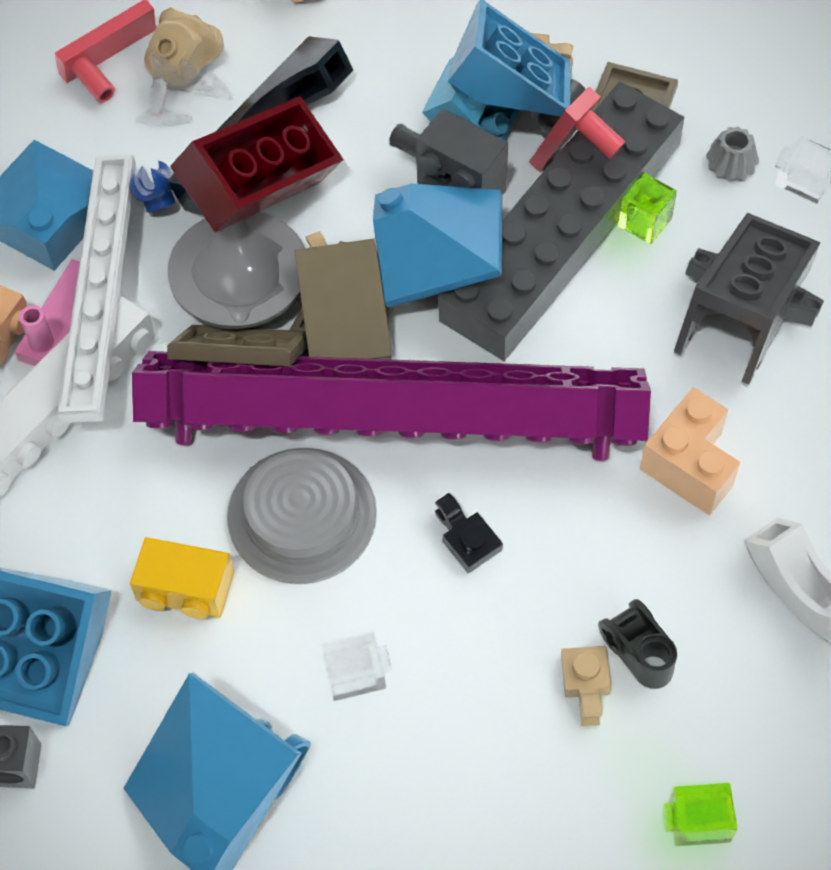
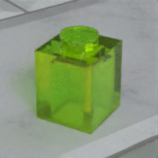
M644 172L622 198L618 226L645 242L652 244L672 219L677 190Z
M731 783L673 787L668 800L669 803H663L662 814L665 831L673 832L675 847L732 842L738 827Z

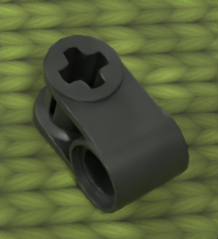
M634 599L629 602L628 609L611 620L604 618L599 621L598 628L608 647L620 657L637 681L644 687L659 689L666 686L673 677L677 660V648L655 621L647 606L639 599ZM656 656L661 658L665 664L662 666H652L645 661V658Z

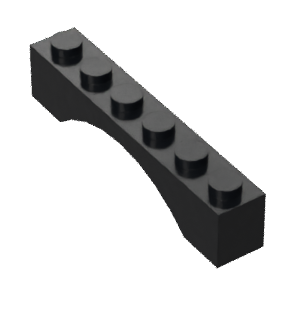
M308 36L216 131L299 96L308 106L331 94L354 70L340 41ZM174 173L169 178L171 190L183 209L202 214Z

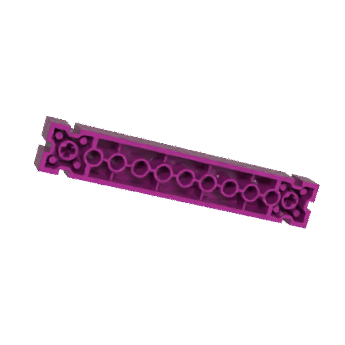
M148 351L142 359V364H138L132 371L133 422H146V426L149 428H166L171 426V420H175V442L178 445H189L192 443V429L206 430L212 428L213 425H230L231 430L241 432L254 430L255 426L272 427V431L278 433L295 432L297 428H312L315 433L323 435L336 434L339 430H356V433L362 436H377L382 431L398 432L400 436L407 438L421 437L424 433H441L443 438L463 439L466 437V434L483 435L485 439L492 441L507 440L509 436H526L528 441L540 443L549 442L552 437L569 438L570 442L576 444L593 443L592 458L598 461H604L609 458L610 436H612V443L623 446L635 445L637 440L648 441L651 389L649 382H647L644 368L611 367V370L595 369L593 366L299 356L291 367L174 360L167 358V352Z

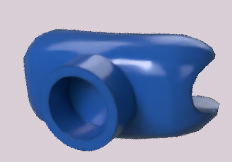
M158 160L157 170L151 168L154 183L149 179L143 166L139 169L138 175L133 174L130 179L132 194L137 200L143 201L147 212L163 209L176 202L169 183L172 171L165 162Z

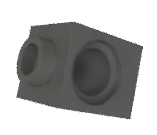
M0 725V787L35 789L42 744L30 726Z

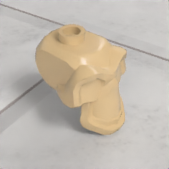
M171 7L163 10L159 17V25L153 33L144 56L145 68L154 79L162 84L173 87L187 85L197 77L203 66L214 61L223 52L222 33L214 25L203 22L198 15H190Z

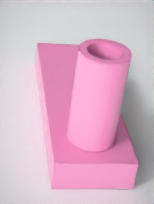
M71 259L42 308L31 305L25 307L20 312L19 320L25 335L14 351L18 361L36 366L70 332L80 261Z

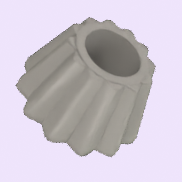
M739 126L735 128L728 127L727 130L721 131L712 142L710 150L706 154V158L709 160L708 167L714 169L717 176H725L728 180H733L734 178L745 179L747 174L755 172V166L759 164L754 135L749 134L748 129H741Z

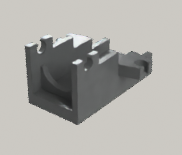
M747 212L719 254L698 248L694 258L690 259L685 274L699 282L694 289L673 352L679 355L683 353L687 341H691L698 323L707 315L723 314L738 320L747 327L753 338L752 346L754 349L741 381L749 385L755 371L761 366L765 353L778 333L783 319L812 327L815 318L820 313L824 300L803 289L800 285L812 267L821 242Z

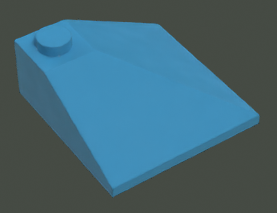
M479 0L451 61L448 82L459 95L466 98L470 96L482 104L561 117L570 106L571 61L486 1Z
M34 139L0 175V242L55 271L84 237L93 170Z
M411 183L398 188H389L382 193L375 194L373 226L384 302L387 308L502 276L503 195L500 190Z
M0 568V710L65 727L69 726L103 634L112 590L68 579Z
M192 672L185 679L123 789L168 851L191 870H233L302 753Z

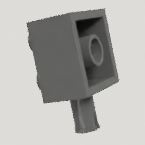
M443 108L421 134L401 123L393 129L389 138V145L416 158L417 184L467 187L470 189L500 190L502 195L506 192L508 142Z

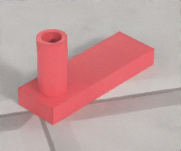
M142 0L56 51L55 59L58 74L66 83L78 78L98 103L108 101L114 95L115 87L98 69L97 65L155 31L154 7L147 0Z
M589 86L564 111L529 160V163L540 172L563 149L576 130L608 159H611L626 141L592 111V108L601 96Z

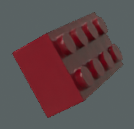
M299 96L192 141L170 167L216 233L321 183L344 159L304 100Z

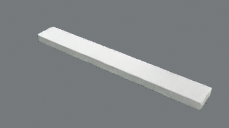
M133 154L95 156L57 414L61 423L103 421L132 201L130 179L136 170V161Z

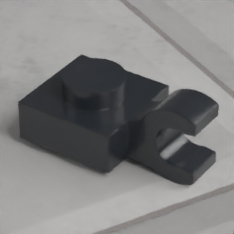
M450 493L435 501L438 507L435 510V514L449 530L443 534L442 542L468 574L503 550L502 541L478 512L466 518L459 503Z

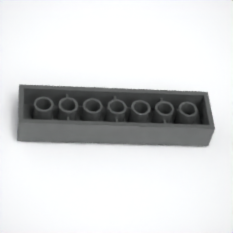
M619 81L596 108L594 113L626 142L611 159H608L577 131L502 220V276L441 293L438 296L439 322L505 362L679 147L684 116Z

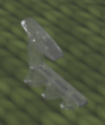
M150 50L148 55L153 66V83L147 110L136 118V122L138 124L154 126H176L192 122L193 118L190 115L163 110L167 88L232 101L234 97L224 82L214 73H208V78L212 84L208 86L200 73L188 61L181 58L179 63L186 75L183 78L168 59Z

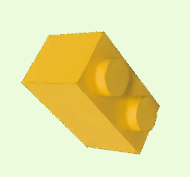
M144 537L130 580V587L136 601L145 608L156 611L164 610L165 607L181 610L185 615L196 619H205L207 616L221 618L234 569L230 554L227 552Z

